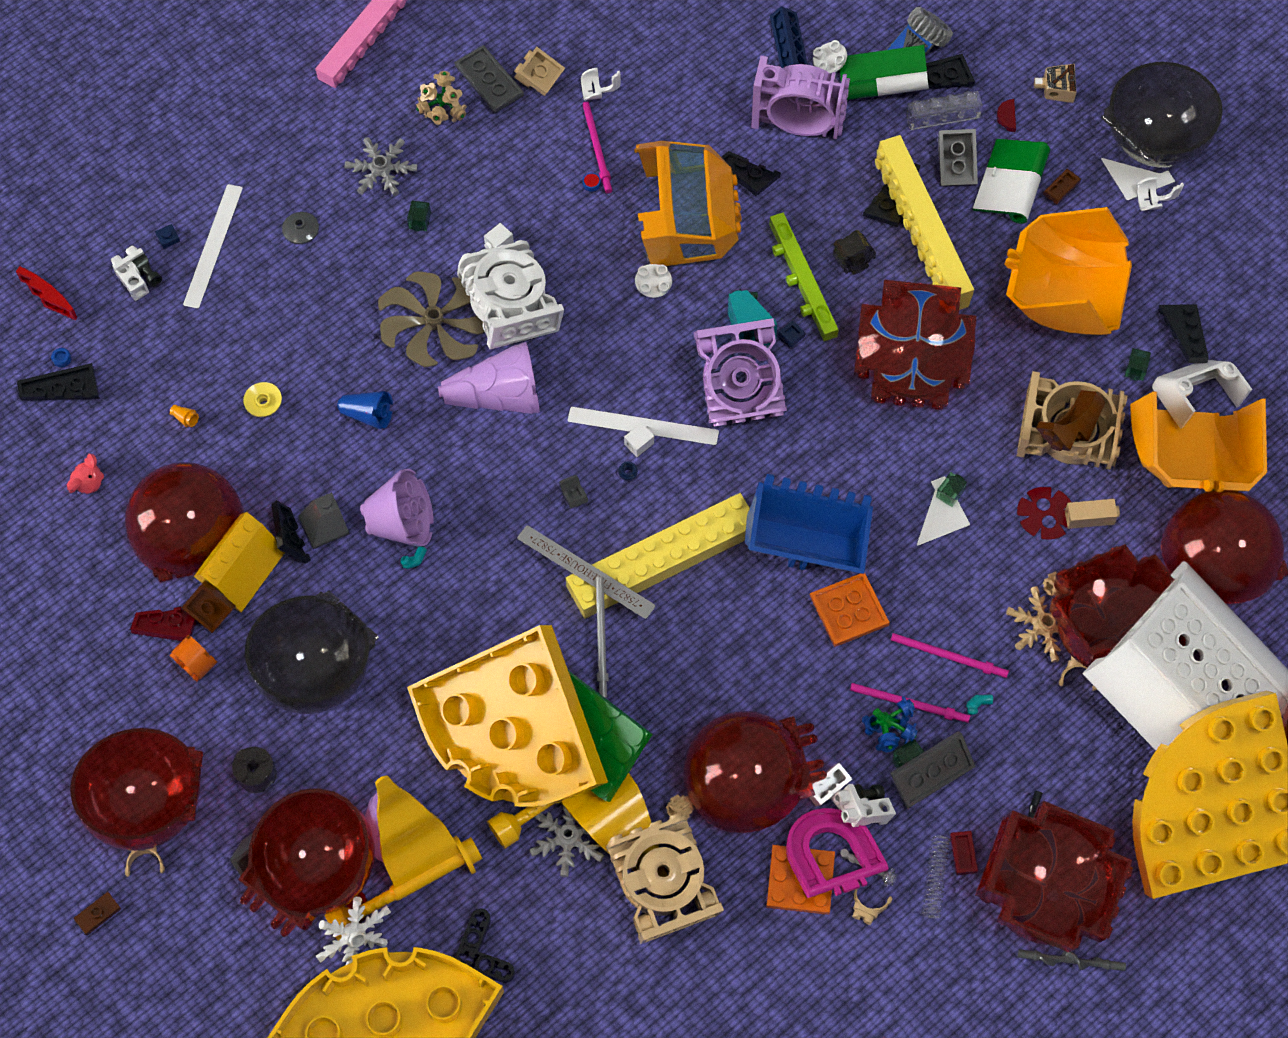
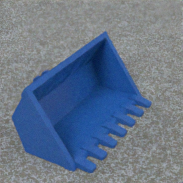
M767 474L764 483H758L746 521L745 543L749 550L789 558L787 566L793 568L796 560H800V570H805L809 562L864 574L873 506H870L871 496L864 495L861 504L854 502L856 493L851 491L847 493L845 500L838 499L840 491L837 488H832L829 497L822 496L823 486L818 484L815 486L813 493L805 492L807 482L800 481L797 489L794 490L789 488L791 479L786 477L783 478L780 486L773 485L775 477L772 474Z

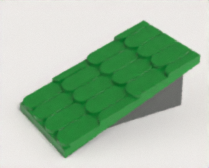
M568 670L608 783L591 791L603 800L610 802L653 734Z

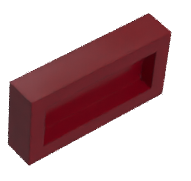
M972 832L950 833L956 875L977 873L978 868Z

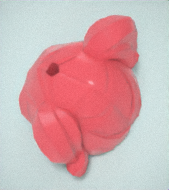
M89 453L84 459L85 462L78 464L71 473L70 480L67 483V490L70 493L77 490L81 493L89 494L100 488L104 474L96 466L97 459L94 454Z

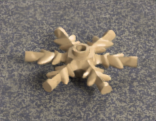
M1038 586L1030 588L1033 598L1029 597V600L1035 605L1032 608L1037 611L1036 616H1032L1029 610L1026 614L1021 607H1018V611L1008 607L1006 614L1017 617L1014 620L1015 622L1025 621L1024 625L1029 622L1033 624V630L1026 629L1028 633L1019 634V637L1022 639L1015 644L1016 649L1020 651L1027 644L1032 648L1033 641H1038L1037 635H1043L1045 640L1042 644H1046L1044 653L1049 652L1051 662L1055 663L1059 661L1056 651L1060 652L1061 649L1054 643L1058 641L1052 638V634L1056 632L1061 639L1064 636L1069 642H1072L1071 638L1081 642L1083 634L1073 632L1075 627L1065 628V624L1061 626L1056 624V619H1064L1062 616L1071 614L1067 610L1074 603L1073 600L1068 599L1062 605L1058 601L1056 610L1052 607V614L1045 613L1044 610L1047 605H1043L1045 596L1040 597Z

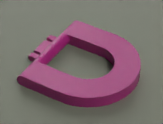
M832 808L812 810L798 818L789 831L786 844L787 858L807 898L833 890L835 895L838 896L842 894V891L847 893L860 887L859 883L862 887L867 886L865 878L888 871V864L865 825L853 827L851 823H844L841 817L842 810ZM826 832L842 836L849 843L862 868L825 880L810 851V841L816 835Z

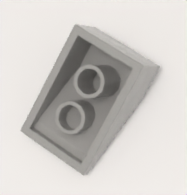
M976 129L939 131L938 157L941 186L978 184Z

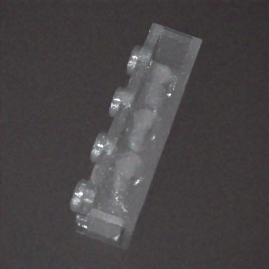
M968 91L963 94H951L945 97H934L928 100L908 103L906 118L910 130L978 119L981 117L983 105L978 91Z

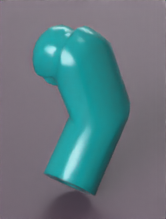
M421 546L417 548L414 556H403L400 560L403 568L411 569L421 565L427 549Z
M993 695L973 696L966 704L968 708L967 713L975 715L978 713V707L981 705H993Z

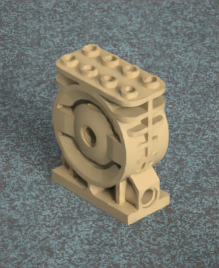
M1032 371L1026 393L1017 456L1024 457L1025 453L1042 456L1048 453L1051 457L1063 463L1087 465L1089 462H1095L1094 467H1099L1100 463L1106 464V469L1110 470L1111 466L1115 467L1116 459L1120 453V446L1118 444L1122 438L1123 429H1121V424H1123L1125 418L1123 409L1126 406L1127 395H1124V391L1121 390L1118 395L1112 394L1113 389L1108 388L1106 393L1101 387L1080 381L1058 385L1055 380L1041 378L1040 372ZM1081 390L1097 391L1106 402L1097 420L1099 427L1097 441L1092 442L1097 432L1096 424L1089 441H1074L1070 451H1056L1051 448V445L1041 436L1040 432L1032 427L1037 426L1039 421L1050 422L1056 413L1058 414L1054 422L1063 418L1074 405ZM1065 403H1069V408L1065 409Z
M681 813L670 816V819L662 823V820L649 824L648 829L636 828L630 831V834L626 837H623L622 834L610 838L606 846L623 892L629 902L637 908L633 922L640 944L716 917L724 911L722 904L719 903L714 887L703 883V860L696 846V839L693 838L692 829L687 822L688 818L686 815L682 816ZM668 844L679 850L686 851V853L680 855L671 848H655L643 857L639 870L627 874V869L636 867L640 855L653 845ZM665 867L668 870V876H659L657 869ZM695 870V874L690 876L686 888L675 897L669 899H658L648 895L647 893H643L640 895H636L635 893L639 890L646 889L650 893L657 896L672 895L683 886L687 877V873ZM694 899L698 911L686 916L681 914V910ZM640 911L645 913L643 915L638 916ZM673 914L674 920L658 926L655 916Z

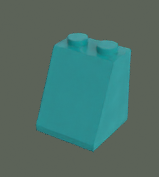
M738 290L729 294L728 315L731 325L773 318L748 290ZM774 320V332L776 339L777 323ZM754 331L739 333V340L755 341Z

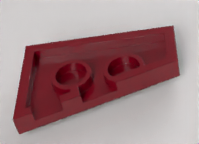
M176 607L174 610L169 611L152 610L136 612L130 630L132 634L182 641L188 634L192 637L197 620L181 607Z

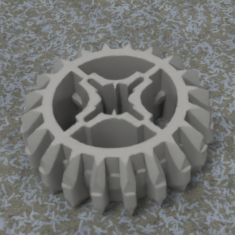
M916 7L909 14L907 20L909 26L931 44L944 47L951 40L953 34L951 28L935 14L922 7Z

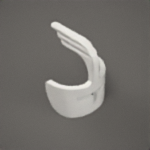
M598 68L589 69L581 76L584 101L602 99V93L615 91L621 84L620 71H617L612 76V84L603 88L599 85ZM592 83H594L595 93L592 92Z
M1157 177L1141 180L1137 185L1140 209L1142 211L1162 209V203L1158 204V202L1169 201L1178 197L1184 183L1173 187L1172 191L1167 195L1157 196ZM1148 190H1150V198L1152 205L1150 204L1149 200H1146L1149 199Z

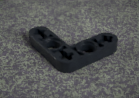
M482 908L476 909L471 915L455 958L462 962L460 957L465 956L466 953L469 954V958L475 960L477 956L475 967H472L474 964L469 960H466L465 964L488 978L508 983L515 977L513 965L507 961L479 952L491 918L487 910ZM481 914H484V918L486 919V921L481 922L479 926L480 930H478L476 928L478 925V920L476 919V917H480ZM472 933L479 935V941L475 944H470L467 941L468 936ZM483 960L491 962V967L487 971L479 968ZM495 964H498L497 968L500 970H505L507 967L511 974H506L505 977H502V973L495 970Z

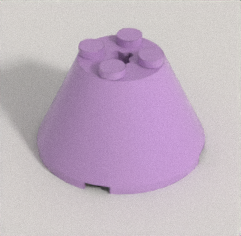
M411 469L400 470L360 506L361 514L366 522V532L369 535L373 534L377 537L416 547L425 546L429 543L432 537V532L429 531L430 524H433V510L423 481L421 479L417 480L414 476L416 472Z

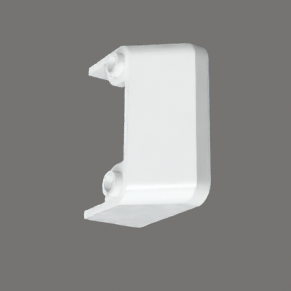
M1208 360V363H1194L1157 377L1152 384L1153 390L1157 392L1158 398L1180 429L1186 425L1196 411L1186 398V396L1192 393L1194 385L1216 378L1236 407L1242 404L1252 390L1233 363Z

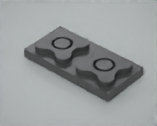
M484 45L454 62L455 67L494 113L524 96L523 90Z
M958 731L890 774L904 806L910 808L976 766L962 733Z

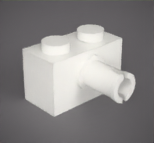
M837 763L803 791L815 806H819L828 799L834 802L833 796L838 791H841V788L851 781L852 778L842 765ZM836 805L839 810L843 811L845 809L843 805Z

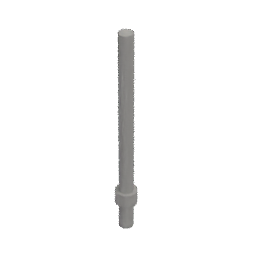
M596 577L598 673L596 677L597 682H599V694L607 698L609 673H606L604 577Z

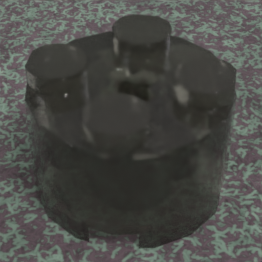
M859 230L853 231L843 239L836 240L833 244L835 247L833 256L846 274L852 272L855 275L869 267L868 262L872 258H876L874 248Z
M249 747L237 752L232 764V770L240 787L247 792L255 794L266 791L265 789L275 782L277 776L276 765L270 754L260 747Z

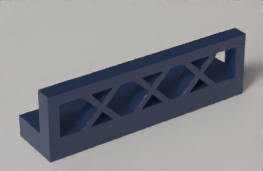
M781 6L770 15L780 67L784 68L800 64L798 60L801 64L808 65L797 12Z

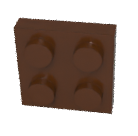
M204 580L181 608L213 633L236 605Z

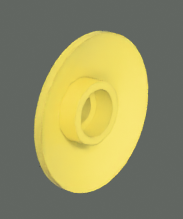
M260 382L252 385L246 391L243 402L250 414L257 417H266L279 409L282 395L275 385Z

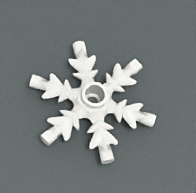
M354 897L353 909H348L351 917L347 919L351 923L346 924L344 927L343 922L339 925L336 919L333 920L332 924L324 920L320 921L319 928L327 930L325 935L333 934V937L342 935L339 941L333 940V944L323 947L325 951L316 955L319 962L324 961L327 956L333 958L337 950L341 951L343 945H348L343 952L345 956L342 959V962H346V965L353 962L351 956L358 954L356 951L360 950L358 947L363 944L366 946L368 943L370 948H373L374 944L386 947L387 939L379 938L382 933L374 934V931L366 933V929L369 927L374 928V924L383 922V916L391 913L387 905L380 912L375 910L370 918L367 916L364 923H359L364 916L362 912L365 906H361V897Z

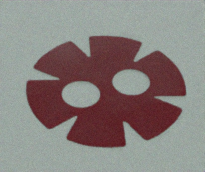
M1037 487L1027 492L1033 502L1023 497L1020 499L1017 515L1029 516L1020 521L1021 526L1029 534L1035 536L1040 528L1041 539L1045 540L1057 539L1066 534L1060 524L1068 528L1065 510L1063 509L1066 508L1067 503H1071V500L1063 492L1058 490L1051 498V487ZM1041 498L1047 499L1050 502V508L1045 511L1040 510L1037 507V501ZM1043 517H1054L1056 520L1055 526L1052 528L1045 527L1042 524Z

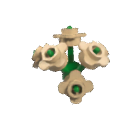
M441 71L439 74H434L437 84L442 86L440 94H437L434 83L429 85L422 84L420 86L421 96L417 98L419 103L416 104V110L420 114L423 113L425 118H431L436 125H440L442 121L448 120V115L443 108L446 104L451 108L452 122L460 121L466 116L465 109L467 106L465 104L461 106L458 102L462 96V91L460 89H453L450 86L451 81H455V77L451 76L449 72ZM438 103L439 106L433 107V109H432V111H431V110H430V106L435 105V104Z

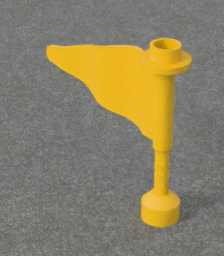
M629 773L610 802L598 797L591 790L561 801L571 816L607 853L609 852L606 846L610 838L621 834L623 837H626L630 834V831L642 827V830H645L651 824L643 796ZM555 803L529 806L516 815L500 812L489 819L487 824L501 846L506 849L519 840L523 824ZM657 844L647 848L638 858L636 867H633L631 869L633 871L639 870V866L643 857L649 851L655 848H659V845ZM665 867L657 869L659 876H668Z
M382 776L376 780L380 853L393 885L387 891L361 905L365 906L362 912L364 914L363 918L386 904L388 905L393 901L405 898L466 864L472 875L476 873L473 864L482 860V856L471 837L462 842L457 835L452 837L445 824L437 816L431 813L410 793L397 786L389 776ZM337 905L324 913L327 922L331 924L334 919L338 921L339 925L343 922L344 927L346 924L351 923L347 919L351 917L348 913V909H350L348 907ZM342 935L336 936V939L339 941Z

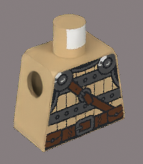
M1075 65L1047 67L1043 78H1034V89H1044V97L1046 99L1074 103L1076 96Z

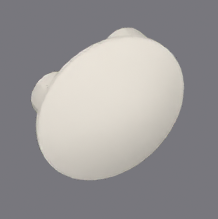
M837 40L817 47L813 51V65L829 73L840 70L847 60V51Z
M649 264L639 267L635 276V285L638 291L647 297H661L670 290L672 277L665 265Z

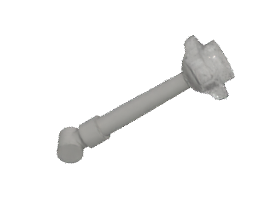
M847 849L841 850L840 855L842 859H848L849 862L860 866L854 854H850ZM894 868L877 874L882 876L886 888L888 885L893 886L898 876L895 874Z

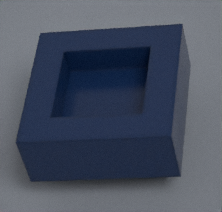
M172 224L155 231L163 249L180 242Z
M791 321L779 331V336L790 347H793L803 339L806 334L794 321Z

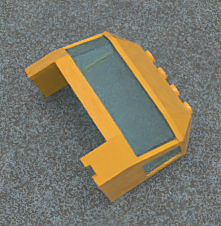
M670 141L636 144L634 151L639 153L646 177L658 176L660 210L638 213L639 221H643L644 230L641 231V237L650 264L671 266L722 259L739 240L738 233L741 232L740 203L736 202L739 201L738 191L734 187L738 185L736 174L733 175L731 167L710 145Z

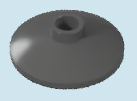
M307 212L291 214L282 225L284 237L294 244H305L312 241L319 231L317 219Z

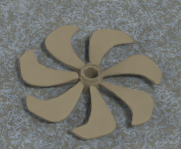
M416 271L406 278V281L415 282L422 286L428 301L427 309L408 290L402 287H393L378 299L380 311L391 305H399L422 316L387 317L381 322L380 332L382 342L390 348H395V338L400 332L408 328L425 325L410 340L406 347L408 358L423 367H431L438 364L427 352V341L431 330H437L445 355L452 360L473 357L478 349V344L464 345L453 339L442 328V322L472 334H482L485 331L482 327L483 321L477 315L464 319L443 318V314L470 304V296L466 294V288L461 284L462 279L457 277L452 278L456 292L442 309L436 306L441 290V279L436 274Z

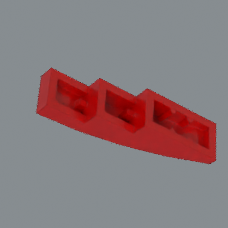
M21 266L18 267L16 273L20 281L28 285L31 293L40 298L44 307L73 320L78 318L73 307L51 284L35 273Z

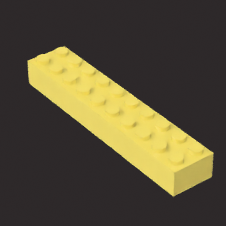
M901 135L880 141L875 159L876 168L880 169L882 180L885 185H888L889 195L896 202L898 214H902L904 227L911 234V242L918 249L919 259L925 264L926 274L928 277H931L935 292L939 293L942 307L946 308L948 314L951 313L952 309L961 310L969 307L974 288Z
M736 494L592 564V566L632 591L639 593L745 541L747 514L750 508L742 494ZM574 574L565 577L566 587L584 619L596 614V588ZM604 593L605 609L618 603V601Z

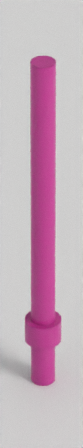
M584 102L582 105L600 170L599 176L601 182H603L605 192L611 193L613 191L610 183L611 176L606 168L589 102Z
M895 633L892 634L891 641L983 670V673L989 675L992 673L1004 678L1008 676L1009 670L994 666V663L988 661L984 663Z
M855 683L851 684L850 691L893 703H898L902 700V696ZM910 699L914 703L915 709L944 716V719L952 721V719L969 723L970 715L957 712L954 708L947 707L946 709Z

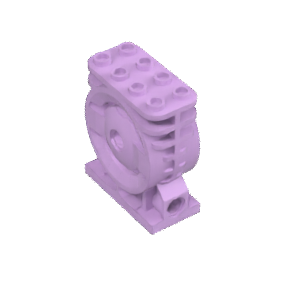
M760 56L753 86L751 128L759 129L760 122L775 124L780 129L795 135L817 136L823 134V137H827L828 131L832 128L834 129L833 139H837L838 136L842 135L850 78H847V74H843L842 81L839 83L836 79V72L831 74L819 67L804 64L781 68L779 66L767 65L768 57Z
M774 318L694 332L698 355L706 360L703 371V384L709 423H713V426L727 425V420H732V423L745 422L746 417H751V420L765 418L764 414H770V417L784 415L783 411H787L779 365L775 356L770 351L776 342ZM754 331L755 341L739 340V333ZM723 335L732 337V342L726 343L717 349L715 337ZM705 353H711V356L708 357ZM733 353H747L755 357L759 362L767 361L769 363L759 366L750 357L734 356L723 363L718 373L711 374L712 369H717L720 362ZM738 372L745 374V380L742 383L736 380ZM771 381V385L763 386L756 397L746 402H734L724 397L721 393L716 394L714 390L722 389L732 398L744 399L754 395L762 382Z

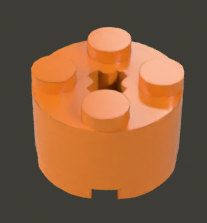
M189 634L169 655L196 682L201 680L218 663Z

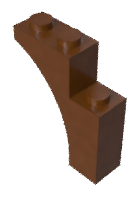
M1081 390L1074 405L1063 418L1053 423L1039 421L1036 429L1047 440L1052 449L1056 451H1070L1074 441H1089L1106 402L1097 391Z

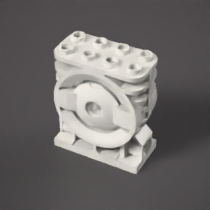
M518 240L515 243L503 244L475 253H466L459 261L457 275L462 279L461 284L466 288V294L470 296V303L474 313L483 321L482 327L488 338L487 345L489 350L559 331L564 308L562 304H557L554 297L545 294V274L538 262L533 259L534 254L532 250H529L530 245L527 241ZM530 287H531V288H532V291L530 292L529 295H527L528 292H529V289H530Z

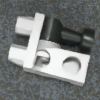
M132 245L126 250L128 256L122 259L119 255L111 258V262L116 276L130 292L132 298L137 301L149 293L146 283L140 275L144 273L147 276L146 281L151 287L159 285L162 281V276L158 272H153L141 248L137 249Z
M848 784L843 790L838 791L833 796L835 804L843 805L845 808L841 812L843 822L851 823L853 827L878 822L879 825L887 824L896 814L890 799L884 798L885 790L881 784H874L870 789H863L861 784ZM884 806L887 807V812H883L882 808Z

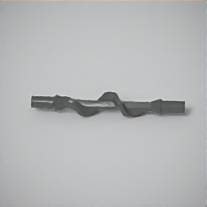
M1018 949L1017 954L1018 958L1032 959L1034 961L1042 960L1046 965L1052 967L1059 962L1077 964L1080 970H1084L1089 966L1102 967L1106 970L1125 971L1126 969L1125 962L1110 961L1109 959L1103 960L1099 957H1094L1091 960L1081 959L1072 951H1064L1060 956L1043 954L1037 950Z

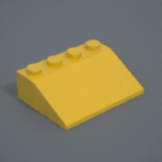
M245 512L237 517L193 577L201 583L206 580L236 605L235 609L241 613L285 552L277 548L276 538L266 527L248 512Z

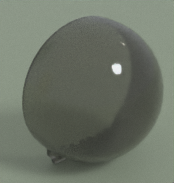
M1152 62L1130 70L1117 82L1112 91L1109 106L1104 110L1101 119L1110 126L1115 141L1129 157L1147 166L1168 168L1187 163L1206 150L1219 129L1222 119V103L1214 85L1198 71L1173 62Z
M328 590L325 593L320 592L316 596L290 598L266 610L255 621L248 633L245 644V660L252 682L269 702L293 713H321L339 706L358 689L368 669L370 650L375 647V641L378 640L379 636L369 627L366 628V624L356 614L353 615V612L343 602H339L340 599Z

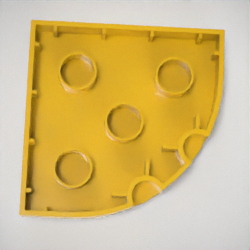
M539 625L407 687L421 729L436 758L446 770L458 769L467 778L464 787L490 801L506 800L513 802L514 806L517 807L539 806L561 802L608 783L552 625Z
M1263 691L1212 705L1194 714L1179 725L1183 731L1178 734L1169 746L1161 743L1143 772V775L1149 777L1143 799H1135L1132 824L1135 853L1144 893L1152 899L1288 863V744L1276 693Z
M387 947L368 950L351 956L352 963L337 969L331 974L326 969L310 981L296 995L267 1038H476L502 997L504 989L502 985L467 964L437 951L413 947V952H389Z

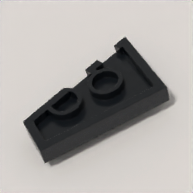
M730 151L721 157L731 167L733 175L736 174L737 182L755 196L779 179L781 175L776 170L772 172L767 170L764 165L759 164L757 166L749 162V159Z
M276 500L271 506L277 548L306 564L311 561V558L303 550L305 543L296 532L298 525L292 510Z

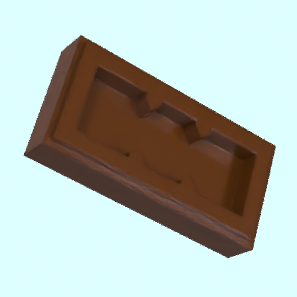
M1066 169L1044 190L1043 195L1058 205L1081 182V178L1069 169Z
M106 892L73 919L83 932L89 935L120 911L121 908L110 893Z

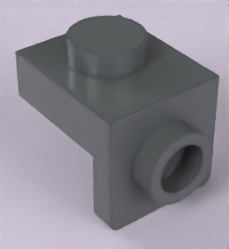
M577 475L559 481L563 497L570 508L589 502Z

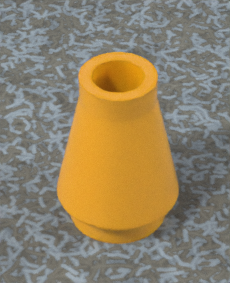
M173 405L170 409V415L174 416L185 427H194L199 420V415L193 409Z

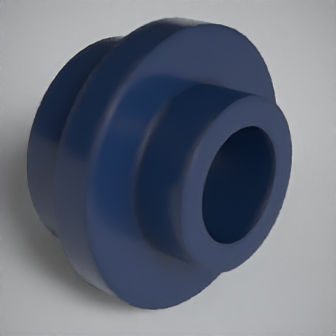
M627 461L619 466L618 473L622 479L632 480L637 476L638 469L634 463ZM630 470L631 473L627 474L625 471Z

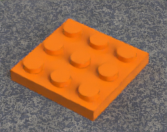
M865 572L864 574L860 573L810 593V598L834 647L889 626L890 622Z
M772 845L766 908L829 915L832 890L807 898L789 864L786 846ZM810 849L825 880L832 879L835 851Z

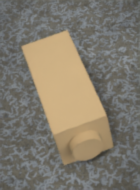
M1115 499L1067 503L1065 509L1068 529L1115 525L1117 517L1120 516L1119 506H1116Z

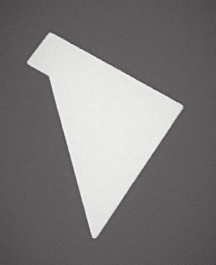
M1101 158L1126 200L1137 197V185L1143 179L1157 177L1156 189L1175 182L1169 171L1156 173Z
M945 476L931 481L935 492L917 546L970 525Z

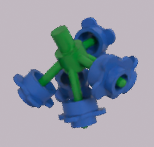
M903 696L902 700L897 703L899 709L894 710L890 714L882 712L877 708L873 711L872 716L868 717L865 715L862 717L867 735H872L874 732L883 733L878 738V745L875 746L877 751H893L899 746L900 737L905 740L904 744H907L908 740L913 741L917 737L916 723L913 725L907 723L910 717H913V711L915 710L914 703L910 699L906 700ZM889 728L897 729L901 733L900 737H896L895 733L889 732Z

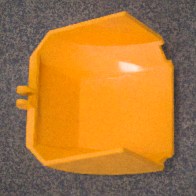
M1108 207L1040 215L1020 232L1016 250L1008 249V258L1004 264L1007 268L1012 269L1006 295L1028 318L1048 328L1078 334L1105 335L1111 334V331L1120 328L1132 262L1127 259L1126 246L1129 245L1128 238Z
M1155 391L1130 404L1132 431L1142 466L1155 475L1164 486L1168 488L1204 489L1205 492L1216 490L1218 493L1223 492V490L1236 492L1250 491L1267 473L1266 399H1260L1246 407L1233 411V415L1220 416V413L1194 412L1186 425L1181 429L1167 410L1157 409V392Z

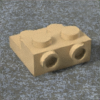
M536 46L533 52L529 50L525 55V63H519L514 70L517 73L514 78L527 88L532 86L545 96L565 67Z

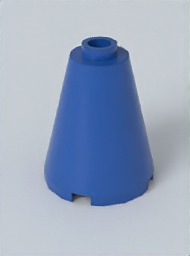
M385 391L343 395L338 400L337 408L343 415L376 429L386 428L390 423L393 411L389 410L390 405H393L391 394Z

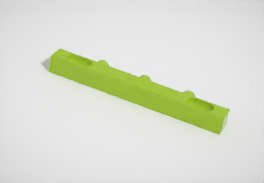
M784 212L770 216L769 225L778 242L777 245L772 246V251L775 257L784 255L792 272L791 275L786 276L787 284L789 287L797 284L806 302V305L800 306L802 316L812 315L823 341L838 337L839 329Z

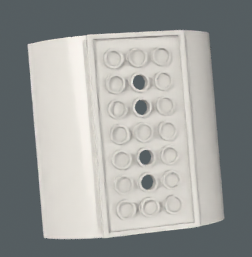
M1185 561L1171 574L1175 580L1106 657L1095 659L1083 672V675L1155 750H1157L1161 743L1169 746L1178 734L1183 731L1179 725L1185 720L1212 705L1235 699L1237 695L1243 697L1263 691L1274 692L1277 695L1281 716L1288 709V669ZM1180 635L1186 639L1185 646L1179 643ZM1195 650L1200 653L1199 661H1196L1193 657ZM1223 680L1228 682L1229 688L1227 691L1222 688Z

